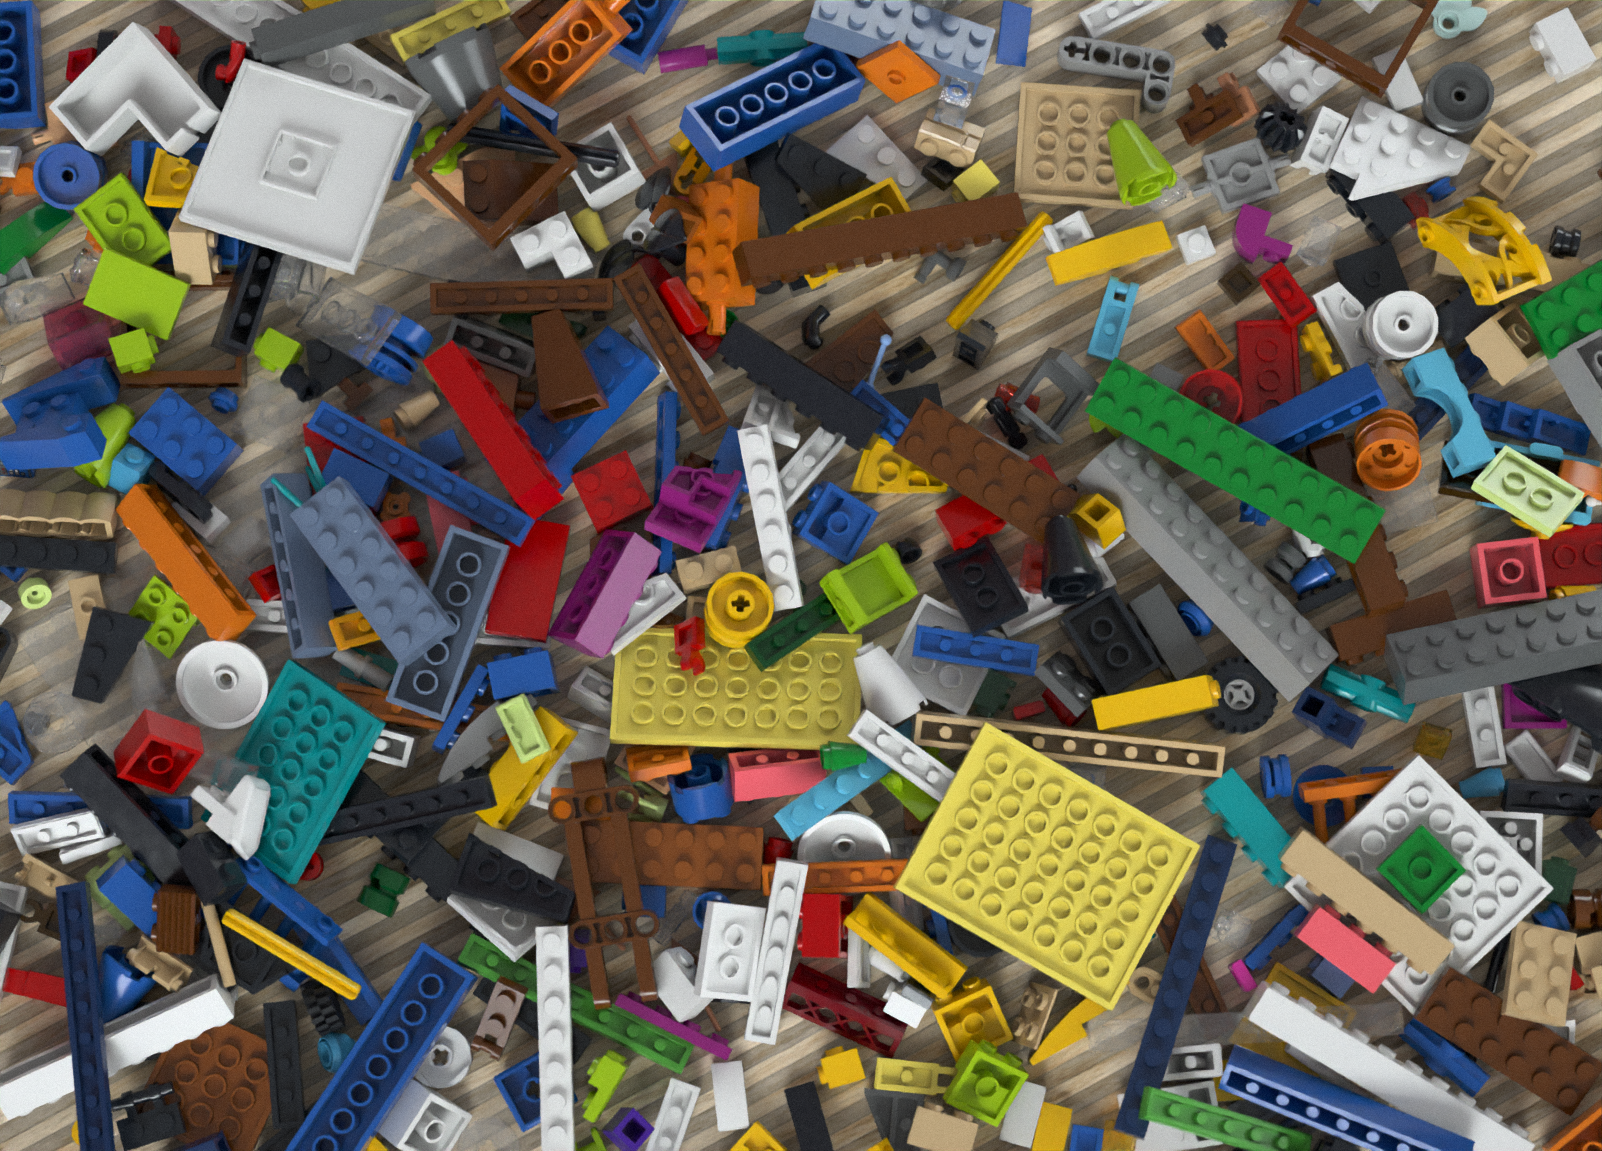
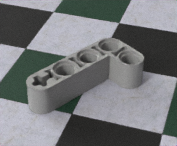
M1078 36L1066 37L1060 43L1057 62L1063 69L1142 82L1141 104L1143 108L1150 113H1159L1166 108L1171 95L1175 70V59L1169 52ZM1069 49L1074 50L1075 56L1073 58L1068 57ZM1085 51L1089 52L1087 60H1083ZM1097 53H1102L1108 57L1109 61L1099 63L1093 56ZM1133 58L1137 61L1138 66L1129 68L1124 64L1123 60ZM1163 63L1168 71L1164 73L1157 72L1153 68V64ZM1157 91L1162 94L1163 100L1153 101L1148 93Z

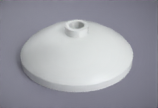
M212 639L196 645L182 659L176 674V689L181 704L194 719L209 727L232 729L249 723L258 715L269 694V677L263 662L250 648L233 640L215 641ZM223 674H229L232 677V681L224 680Z
M838 811L831 813L802 834L798 844L797 857L798 861L804 862L891 859V847L886 833L874 820L860 813ZM846 841L849 842V845L842 846L839 843ZM854 892V893H830V894H842V895L854 896V895L862 894V893H864V892Z

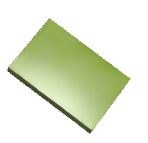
M122 172L74 208L77 215L103 250L108 247L151 267L171 252L168 232L149 206L146 205L127 176Z
M106 247L100 257L83 305L139 329L144 328L146 332L164 340H170L191 283Z

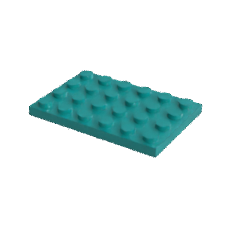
M288 659L217 788L221 791L227 789L232 792L246 775L264 779L269 784L271 792L257 851L252 856L257 857L263 865L288 883L297 884L386 722L292 659ZM205 809L200 819L207 823L213 814Z

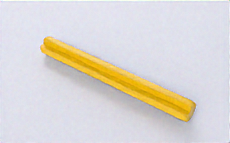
M1042 211L1034 218L946 317V322L951 328L958 330L1044 234L1043 227L1048 224L1052 225L1053 219L1047 213Z
M228 909L223 916V924L349 1000H355L360 993L361 985L235 909Z

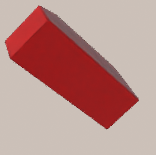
M679 276L665 280L657 289L656 293L679 333L691 335L703 331L710 323Z

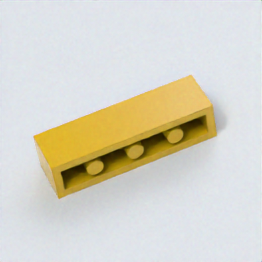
M542 706L535 710L534 714L551 750L521 764L511 741L509 742L507 751L501 759L491 766L489 773L497 806L475 812L491 827L503 831L508 828L578 735V732L554 711Z

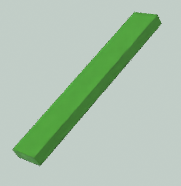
M1150 1086L1144 1087L1138 1118L1248 1151H1310L1313 1136Z

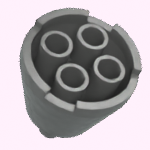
M486 23L479 25L478 29H475L473 26L435 43L434 46L425 50V53L422 55L420 53L415 54L405 61L411 76L424 91L431 95L433 102L450 122L457 124L456 120L466 109L471 111L479 103L477 101L479 96L487 88L493 89L497 84L503 88L492 35ZM499 101L490 111L497 108L501 102Z

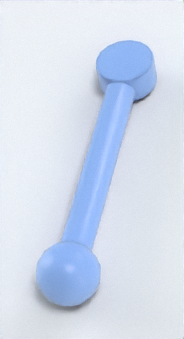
M884 334L880 338L881 346L866 382L873 389H875L873 382L886 347L892 342V338L888 334Z

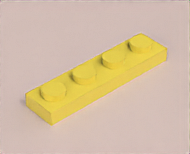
M465 0L390 35V40L403 65H405V61L418 53L422 55L425 53V50L434 46L435 43L473 26L475 29H478L479 25L486 23L488 26L510 16L511 11L505 0Z

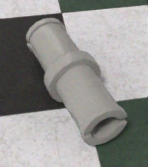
M351 648L342 651L337 649L332 656L334 661L336 660L353 671L355 677L358 679L364 678L383 692L388 689L393 681V674L372 662L373 659L368 655L363 657Z

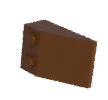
M497 159L463 161L465 207L487 228H491L554 164ZM558 187L519 226L537 225L559 214Z

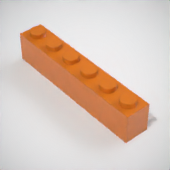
M135 483L115 509L123 519L122 523L136 536L140 547L149 553L155 561L156 568L165 574L171 582L173 590L185 600L189 606V611L201 621L206 628L208 636L215 641H236L257 615L159 488L152 484Z

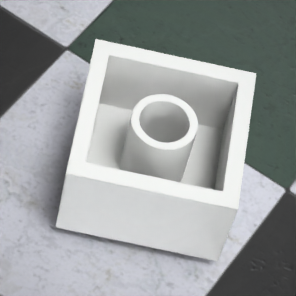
M611 122L576 142L577 144L614 149L620 153V162L616 168L578 162V167L571 173L585 200L594 212H598L646 183L632 155Z

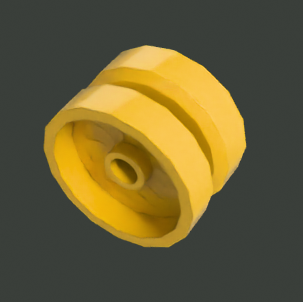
M741 571L724 575L717 579L709 590L703 611L705 628L710 636L721 645L735 649L743 648L748 642L768 629L774 610L772 592L767 584L754 574Z

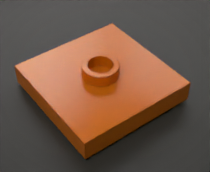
M900 40L859 59L856 64L858 71L895 103H899L938 84L940 75Z

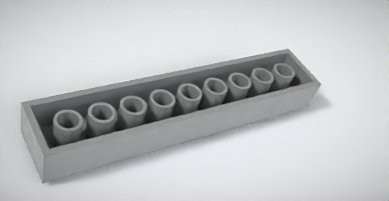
M1123 434L1099 453L1076 477L1092 494L1099 493L1120 509L1128 533L1289 702L1339 656L1330 643L1311 626L1309 621L1291 605L1287 598L1272 585L1266 576L1252 564L1245 554L1233 544L1224 532L1213 523L1203 510L1194 503L1136 440Z

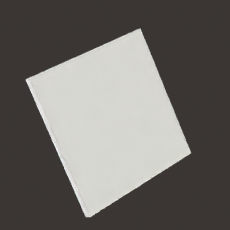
M244 58L183 204L179 219L188 224L355 275L416 120L417 113L415 110Z

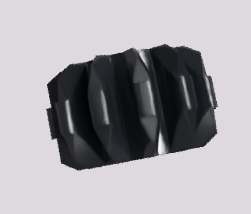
M1275 101L1271 105L1267 104L1260 111L1253 127L1257 130L1256 137L1263 139V146L1269 145L1273 152L1279 149L1285 154L1300 145L1308 127L1304 124L1305 117L1297 114L1298 108L1293 110L1289 107L1288 102L1282 105L1280 102Z

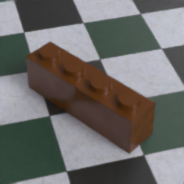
M1446 589L1407 601L1402 609L1367 619L1366 615H1362L1330 625L1325 631L1330 645L1339 654L1335 658L1336 664L1345 662L1348 667L1363 662V656L1375 653L1376 658L1384 656L1387 634L1457 620Z

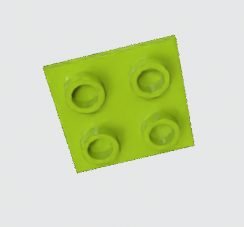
M156 574L128 613L132 616L155 621L144 638L168 659L172 658L193 625L198 626L201 623L189 611V606L185 600L165 580H162Z
M920 747L926 753H928L933 758L942 763L944 766H946L951 771L956 773L938 755L941 752L939 747ZM894 769L880 779V782L921 823L935 812L940 803Z

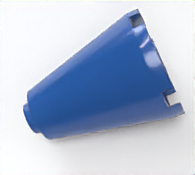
M117 945L105 947L98 965L103 1024L130 1013L158 983L152 979L153 971L145 974L135 966H131L129 964L130 960L126 958L127 954L122 953L124 947Z

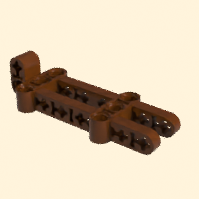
M605 757L571 762L575 793L556 797L548 806L550 819L557 824H564L580 917V920L575 922L568 932L569 941L574 947L585 949L595 1010L612 1008L603 946L632 941L642 1002L658 1000L649 938L658 931L660 918L655 911L644 909L628 816V813L634 811L640 802L639 793L630 785L608 788L609 779ZM622 790L629 791L633 796V804L629 808L620 807L616 801L618 793ZM597 796L601 799L602 809L600 812L591 813L587 810L586 800L588 797ZM559 801L568 802L571 806V814L566 819L558 817L555 813V806ZM611 816L627 912L598 916L582 821ZM642 915H648L654 921V928L649 932H643L637 926V920ZM616 920L622 924L623 933L621 936L612 937L607 933L606 925L609 921ZM587 926L592 932L591 940L580 942L575 936L576 928Z

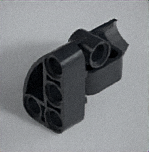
M1602 663L1507 683L1512 686L1514 695L1528 706L1555 721L1561 722L1565 719L1590 734L1592 749L1602 755Z

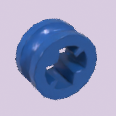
M1449 177L1438 181L1426 190L1427 195L1431 194L1433 196L1431 200L1433 204L1444 200L1457 190L1455 186H1450L1449 182L1451 179Z

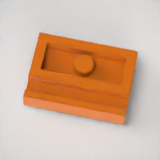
M638 745L625 748L631 783L650 781L656 777L670 774L678 775L684 771L692 770L688 746Z

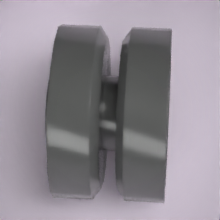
M1453 62L1443 66L1433 75L1423 92L1421 110L1424 118L1433 129L1448 136H1461L1473 131L1487 116L1494 102V87L1490 77L1479 66L1469 62Z

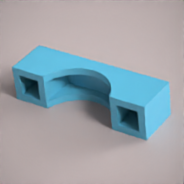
M1445 348L1412 358L1402 371L1414 397H1424L1436 402L1449 417L1451 435L1447 444L1440 451L1452 477L1455 478L1485 467L1496 457L1494 445L1487 438L1482 428L1481 418L1470 403L1468 391L1459 380L1452 358L1448 356Z

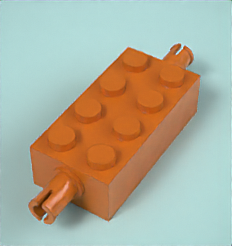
M569 0L499 69L515 88L552 108L633 30L619 14V11L630 0Z
M733 163L715 171L714 180L711 182L689 185V205L703 219L690 243L687 244L685 287L700 309L708 310V320L710 323L708 324L707 334L726 335L727 308L755 305L756 289L753 288V285L741 286L732 251L743 241L758 239L760 187L740 178L732 179Z

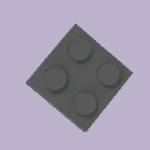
M1059 650L1045 661L1034 674L1078 717L1092 704L1093 699L1099 698L1102 694L1098 691L1095 681L1088 676H1084L1076 668L1075 661L1069 655L1062 654Z

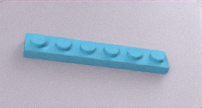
M908 720L895 730L910 740L912 722ZM866 750V763L835 771L778 811L774 817L793 841L893 769Z

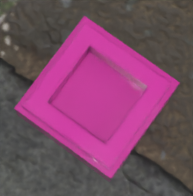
M1238 959L1228 965V969L1242 991L1249 992L1257 987L1242 959Z

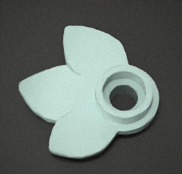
M1439 0L1431 13L1434 17L1433 29L1441 38H1455L1461 31L1476 30L1484 22L1487 10L1481 7H1471V0ZM1443 21H1449L1452 24V28L1446 29L1442 24Z

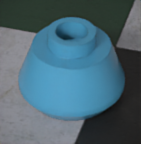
M337 1032L321 1036L318 1041V1056L323 1068L336 1074L355 1045L354 1039L350 1038L347 1034Z

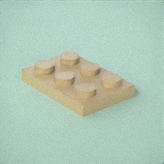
M1522 921L1512 928L1501 1015L1555 1027L1565 1026L1576 942L1575 933Z

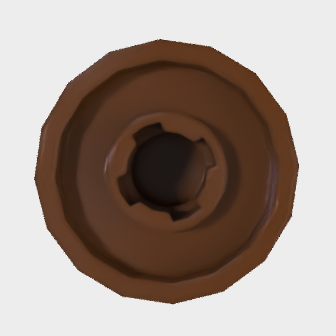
M1596 888L1593 893L1589 889H1570L1566 899L1567 918L1570 928L1591 929L1593 924L1597 928H1602V888Z

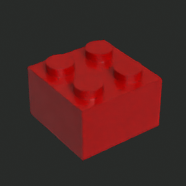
M626 450L571 476L598 535L604 533L606 529L612 530L613 527L641 515L644 511H653L651 501Z
M144 709L113 751L117 777L172 795L203 755L204 748L199 727Z
M803 894L799 912V919H802V932L798 933L797 938L798 950L802 951V957L848 959V927L843 922L853 912V896L842 894Z

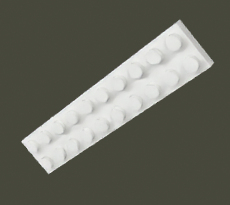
M169 0L230 40L246 42V48L250 51L249 42L254 41L251 29L301 13L282 0ZM350 43L273 66L284 71L415 110L417 113L415 122L432 102L429 93Z

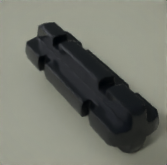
M996 396L992 397L987 402V410L990 415L994 414L993 419L1004 437L1008 436L1007 441L1010 446L1016 450L1022 449L1028 443L1027 437L1023 432H1019L1021 428L1012 417L1010 410H1005L1007 406L1003 399Z

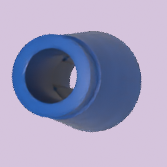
M1324 555L1318 558L1314 556L1289 582L1296 593L1301 595L1309 590L1323 586L1331 581V578L1337 575V573Z

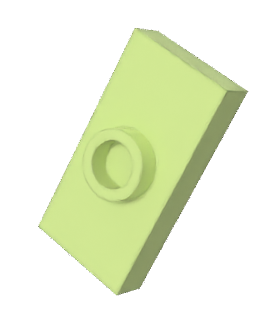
M520 694L495 707L521 764L551 750L525 694Z

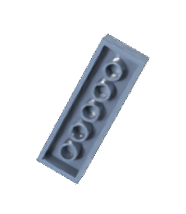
M815 0L803 39L859 58L870 55L900 40L940 75L939 85L947 88L950 85H960L966 89L968 95L974 96L985 71L996 29L910 0ZM959 87L952 88L963 93V90Z
M338 476L289 514L399 664L409 666L457 628L348 480Z
M450 525L427 588L457 628L409 666L398 665L385 701L442 722L446 721L511 549L510 546Z

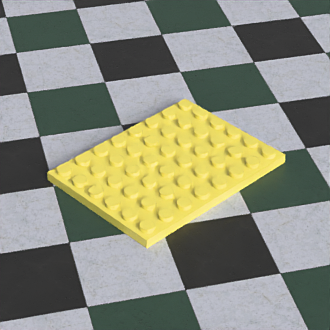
M984 722L893 888L1107 1010L1113 1011L1200 845Z

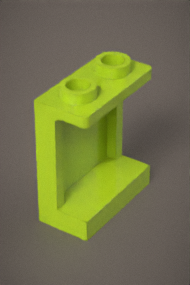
M888 542L881 544L876 550L839 570L836 568L827 573L819 582L850 635L910 602L918 594L914 578L906 573L900 563L901 560L898 552L890 547Z

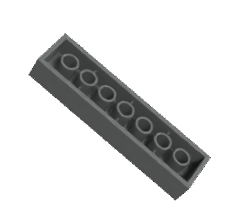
M1602 589L1387 634L1384 659L1403 705L1602 663Z

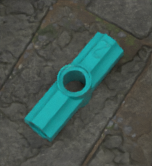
M756 30L746 36L717 37L719 65L750 63L756 67L769 66L808 47L807 40L803 39L805 32L775 34L771 30Z
M1333 664L1328 665L1319 688L1349 700L1351 705L1371 713L1378 712L1405 724L1408 723L1416 703L1403 705L1398 691L1387 687L1385 682L1365 674L1358 675Z

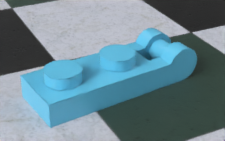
M1110 275L1087 350V356L1112 363L1115 357H1118L1139 284L1120 282L1118 277ZM1114 294L1125 295V301L1113 299Z

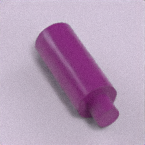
M705 44L657 52L661 74L708 66L707 61L718 59L717 48L705 49Z

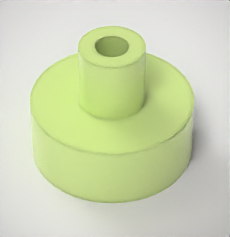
M38 577L27 578L18 589V595L22 604L29 609H38L45 606L52 596L48 583Z

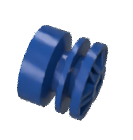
M378 308L368 326L369 331L375 337L369 335L362 336L360 340L362 346L356 347L353 357L378 377L399 385H409L413 377L411 373H415L418 368V364L411 357L424 358L433 341V337L425 328L406 316L389 309Z

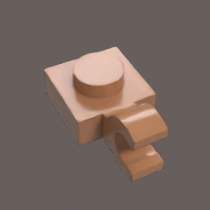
M1226 72L1217 77V81L1223 91L1225 89L1231 91L1244 116L1232 123V127H1238L1260 113L1261 110L1249 87L1243 86L1239 88V82L1233 72L1230 74Z

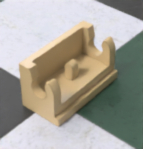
M28 853L22 859L24 867L20 872H16L14 876L22 885L57 903L56 887L83 882L38 856Z

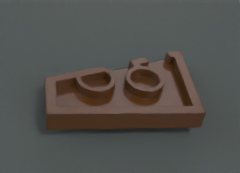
M874 310L808 360L806 364L851 393L875 362L881 346V336L888 334L892 337L894 333L878 312Z

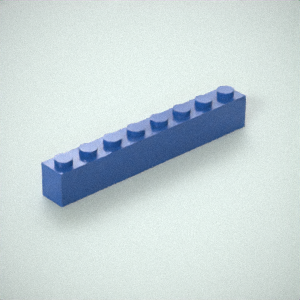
M1236 1044L1218 1086L1219 1089L1371 1151H1473L1475 1141Z

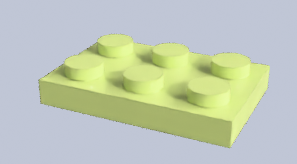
M1507 445L1480 473L1471 487L1473 491L1548 537H1551L1579 505L1585 494Z

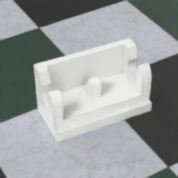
M1325 106L1312 111L1306 124L1308 127L1306 134L1302 138L1303 141L1300 145L1296 147L1291 159V165L1289 166L1295 169L1306 167L1310 169V175H1317L1321 172L1327 173L1349 118Z

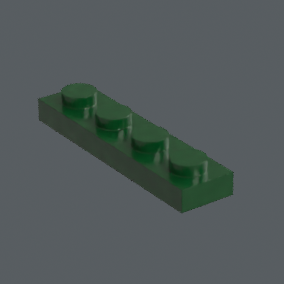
M824 592L748 642L744 649L762 672L841 618Z

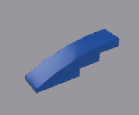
M1477 393L1469 394L1470 403L1481 418L1483 430L1531 444L1537 442L1562 448L1563 452L1581 456L1586 455L1591 434L1586 424L1540 408L1533 410L1510 401L1500 402Z

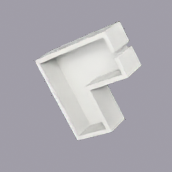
M132 22L49 106L85 150L103 156L139 119L166 151L182 157L200 139L197 133L202 132L205 134L219 120L221 111L149 29L135 22Z

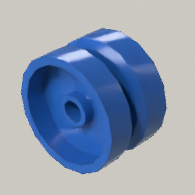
M75 140L62 142L47 148L39 155L33 170L35 188L42 199L55 208L65 210L74 209L104 186L108 178L105 159L98 154L85 150L79 141ZM67 170H70L73 173V180H70L68 178L70 172H68Z

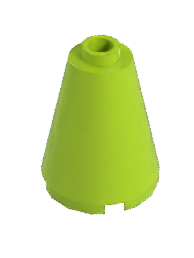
M1123 118L1113 122L1107 132V138L1118 193L1122 203L1126 204V201H1129L1131 206H1137L1162 196L1161 189L1167 185L1171 189L1176 183L1177 174L1133 120Z
M120 403L119 406L111 404L94 418L107 439L103 457L100 460L73 467L75 468L74 473L98 488L102 486L104 489L109 484L113 459L127 445L131 436L128 432L137 423L134 418L136 413L124 403Z

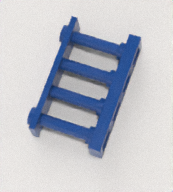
M240 856L236 859L248 882L228 902L234 905L249 883L262 894L251 911L250 916L260 922L273 903L286 914L275 932L286 938L294 925L298 923L310 933L301 949L311 955L320 942L326 946L342 932L343 929L332 918L323 914L263 865L257 857L251 856L248 860H244ZM202 909L201 917L205 920L204 912ZM297 969L279 981L294 993L300 988V984L307 982L311 976Z

